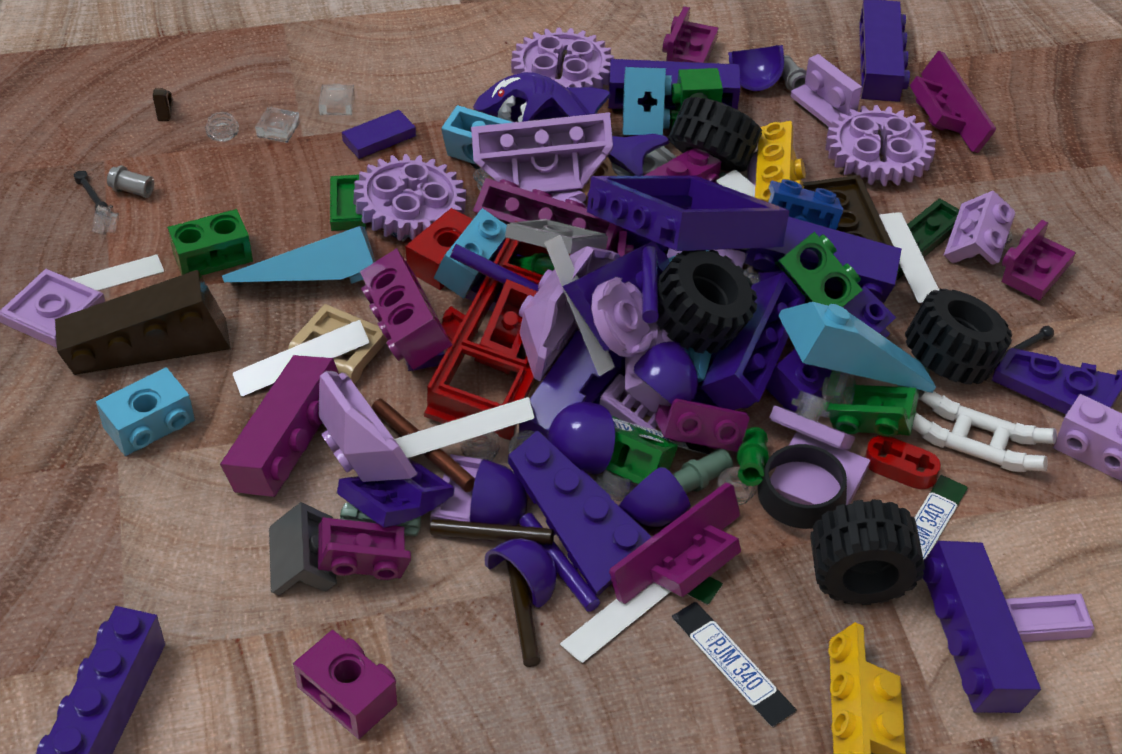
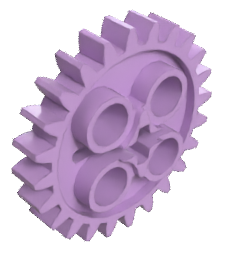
M560 27L556 29V33H551L548 29H545L544 35L534 32L533 39L524 37L523 44H516V51H512L511 72L514 75L523 72H535L550 77L565 87L603 89V85H609L610 60L614 59V56L611 55V48H605V41L596 42V35L585 37L584 30L574 34L573 28H570L567 33L562 32ZM567 50V55H565L563 62V73L561 78L558 79V74L561 72L563 52Z
M874 105L871 111L865 106H861L860 112L851 108L848 115L840 113L838 120H832L831 127L828 128L825 149L829 151L828 158L835 160L834 166L836 168L845 166L844 175L854 172L856 175H860L861 178H868L870 185L875 180H880L881 184L886 186L888 180H892L898 186L900 185L901 178L911 183L914 175L921 178L923 171L929 170L935 153V139H931L932 131L924 130L926 125L924 122L915 124V115L908 118L904 117V110L895 114L892 113L890 106L885 111H881L878 105ZM879 129L881 131V138L877 135ZM879 152L883 155L882 161H880Z
M404 154L403 160L400 161L391 155L389 163L378 159L377 167L368 164L367 173H359V180L355 181L353 204L356 205V214L362 215L363 223L372 222L373 231L383 228L385 237L394 232L397 233V239L400 241L404 235H410L411 240H413L450 208L463 214L465 212L466 190L463 189V181L456 180L457 173L455 171L446 173V164L436 167L435 159H431L427 163L422 162L421 155L415 161L410 160L407 154Z

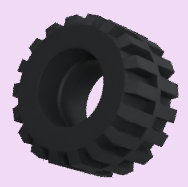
M690 97L684 99L668 139L682 153L692 148H697L708 152L709 155L722 161L721 170L743 172L748 168L762 135V129L753 119L733 107L711 99Z
M694 250L677 253L658 278V321L656 324L660 330L664 329L668 333L667 337L672 341L675 339L680 343L681 347L687 350L691 347L696 353L702 354L705 351L712 354L717 353L719 349L724 350L751 320L757 309V304L754 302L757 299L756 291L751 289L753 283L750 278L745 277L743 274L744 270L739 265L733 264L731 262L732 259L726 255L724 257L719 255L718 251Z
M948 289L933 290L929 295L927 294L905 332L907 346L912 350L911 353L915 358L919 359L925 367L941 377L943 376L951 381L969 385L972 383L980 384L984 380L986 381L1012 342V332L1008 328L1009 325L996 310L972 295L953 289L952 291Z
M875 499L863 502V500L853 501L852 504L836 506L834 511H827L822 515V520L816 521L813 525L810 539L816 581L819 584L820 590L824 594H829V597L833 600H843L845 604L851 605L856 603L861 605L881 604L889 602L890 599L905 595V591L913 590L917 586V581L923 578L925 565L916 520L914 517H911L910 512L906 508H898L896 503H882V500Z

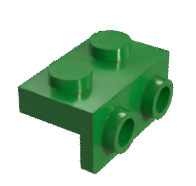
M840 384L836 403H829L826 412L832 427L847 434L860 432L876 433L886 437H893L895 435L911 436L919 395L917 389L912 387Z

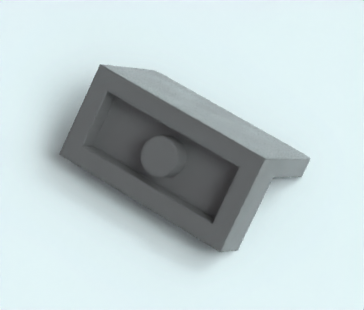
M300 502L270 526L271 593L281 595L298 581L325 592L337 584L336 574L332 571L318 570L319 523L322 517L333 518L332 516Z

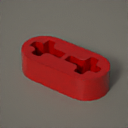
M882 435L873 437L868 442L865 458L870 459L869 470L920 490L934 486L941 466L938 457L930 451L896 438ZM881 453H886V457H880ZM919 467L925 468L923 472L917 471Z

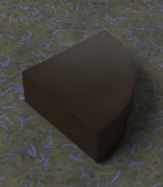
M155 88L153 100L157 120L169 121L173 106L172 93L163 88Z

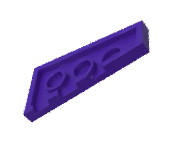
M654 241L562 286L604 351L610 349L600 337L594 324L591 309L592 295L597 285L615 277L622 278L621 281L623 283L631 282L642 293V250L646 246L656 248L658 278L670 263L666 254L660 250Z
M538 430L508 455L510 467L533 503L537 504L546 517V523L549 528L554 529V535L558 536L567 550V556L575 569H579L588 586L598 597L612 584L609 573L610 568L652 536Z

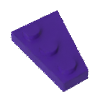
M1014 348L1008 350L992 378V381L1064 414L1068 413L1080 394L1112 408L1122 392V370H1117L1116 375L1096 371V365L1082 362L1081 367L1061 364L1053 356Z

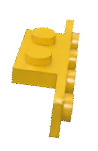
M792 121L773 122L767 126L760 127L762 135L758 142L755 198L766 202L769 201L771 195L769 185L771 181L781 183L784 179L791 180L802 185L804 189L801 179L806 178L803 159H797L795 155Z
M854 622L829 641L833 754H906L900 676L866 661L864 626Z

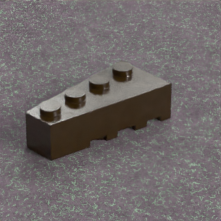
M198 270L55 319L57 352L74 375L231 349L226 317Z

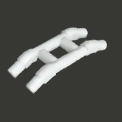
M935 391L933 393L920 392L919 400L933 408L935 413L945 419L956 420L952 432H949L950 430L942 428L915 413L912 429L920 433L922 438L931 444L941 448L945 446L1001 465V468L1013 472H1045L1047 470V456L1027 455V453L1014 452L1008 449L1005 451L1009 438H1011V441L1020 444H1055L1057 439L1055 428H1038L1032 425L1015 424L961 406L960 403L951 401ZM971 425L994 433L990 445L967 438Z

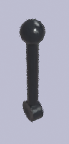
M75 172V182L83 185L95 203L96 213L105 215L109 211V206L106 202L100 200L89 184L87 172Z
M1043 326L1038 334L1012 348L1024 350L1042 339L1049 340L1054 336V330L1050 326ZM1008 350L1004 353L1003 357L1001 358L997 366L1000 364Z

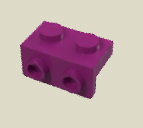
M683 6L679 17L674 16L671 34H666L664 38L662 52L667 53L666 61L707 63L718 38L719 28L689 22L690 7Z
M1041 220L1033 230L1028 228L1022 235L1017 248L1011 247L1002 261V266L1006 268L1001 282L1039 301L1073 263L1076 254L1075 251L1044 237L1048 222Z
M675 399L671 407L659 404L655 420L665 438L676 442H690L705 445L712 449L720 448L738 452L750 420L745 412L681 399Z
M322 517L319 523L318 570L332 571L340 576L362 574L371 575L380 580H391L394 578L401 579L411 562V552L405 550L404 526L394 525L383 528L378 523Z

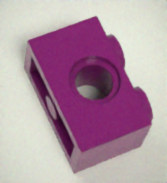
M333 629L293 662L297 687L357 739L363 737L398 705L396 679L393 673L383 664L375 665L365 656L358 643L351 638L345 640ZM348 679L355 680L351 683H342L343 681Z

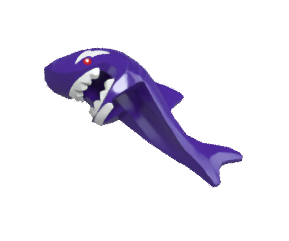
M523 72L508 76L495 83L478 97L473 109L511 122L597 114L598 110L609 99L611 93L605 89L593 87H565L550 77L535 72ZM658 134L631 137L612 136L613 149L607 157L612 163L625 169L633 176H643V164L646 155L669 144V139L664 135Z

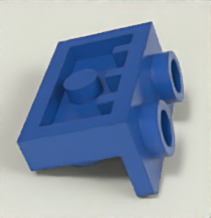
M786 179L782 180L781 183L776 181L770 182L769 190L771 195L768 203L789 210L788 217L834 230L837 229L843 213V207L835 193L822 188H817L815 191L803 189L799 183Z

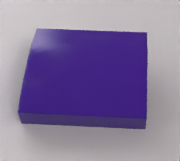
M408 458L417 472V475L411 479L363 482L359 476L341 478L338 482L337 494L384 528L413 520L435 509L454 495L455 487L413 459Z

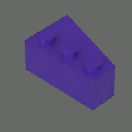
M579 329L530 398L535 418L519 423V440L524 442L537 430L548 439L549 429L554 418L560 411L571 404L578 402L600 404V398L619 374H624L625 357L619 356L612 350H608L614 368L599 376Z

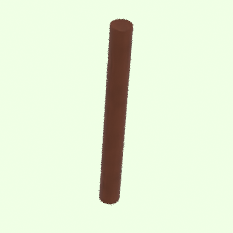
M377 399L373 403V411L401 436L419 431L385 400ZM436 449L423 454L465 492L473 490L475 478L442 449Z

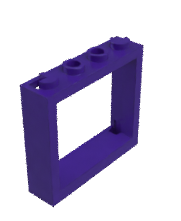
M591 176L590 190L587 195L589 197L587 213L675 251L783 247L789 210L701 177ZM673 230H676L675 240L673 241V240H672Z

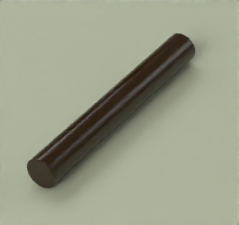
M432 519L430 523V534L437 536L495 541L523 538L535 541L541 545H552L554 541V529L444 519Z
M506 559L523 664L527 667H534L540 664L541 659L527 581L520 571Z

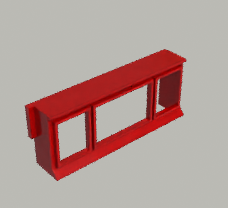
M506 238L494 263L539 285L543 275L509 263L518 254L531 257L534 253L548 254V251L545 247ZM488 276L485 277L451 341L452 346L446 350L427 386V408L424 412V417L444 424L528 396L536 379L533 377L527 356L525 360L472 342L502 283ZM465 354L518 373L503 404L449 386ZM517 424L491 432L490 434L514 441Z

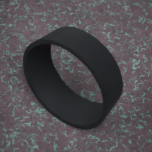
M794 444L783 447L771 455L764 468L763 480L758 484L757 489L761 505L775 520L794 528L813 529L815 522L822 520L824 513L834 511L836 506L846 504L847 477L841 462L827 450L814 445ZM789 462L811 463L833 475L841 489L836 496L824 503L815 505L799 504L784 498L775 490L771 484L769 472L775 467Z

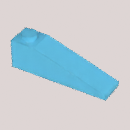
M358 226L222 275L224 283L342 280L349 277L352 284L364 280L360 271L376 261L365 227Z
M809 302L782 309L778 315L802 363L900 386L912 387L931 393L936 388L921 362L839 305L830 304L828 306Z

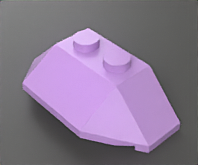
M610 112L471 127L474 162L495 181L500 182L501 179L508 180L519 185L521 189L531 192L533 189L546 193L583 189L613 149Z
M586 246L569 255L575 268L573 278L576 275L580 278L618 259L620 255L613 251ZM548 269L544 273L538 285L539 291L534 297L528 295L519 310V316L522 317L520 336L533 377L538 381L543 379L579 328L555 269L553 271Z
M326 371L321 374L319 383V418L327 428L321 435L346 473L354 469L363 482L411 479L417 475V472L400 446L349 376L343 372L338 375L337 372Z

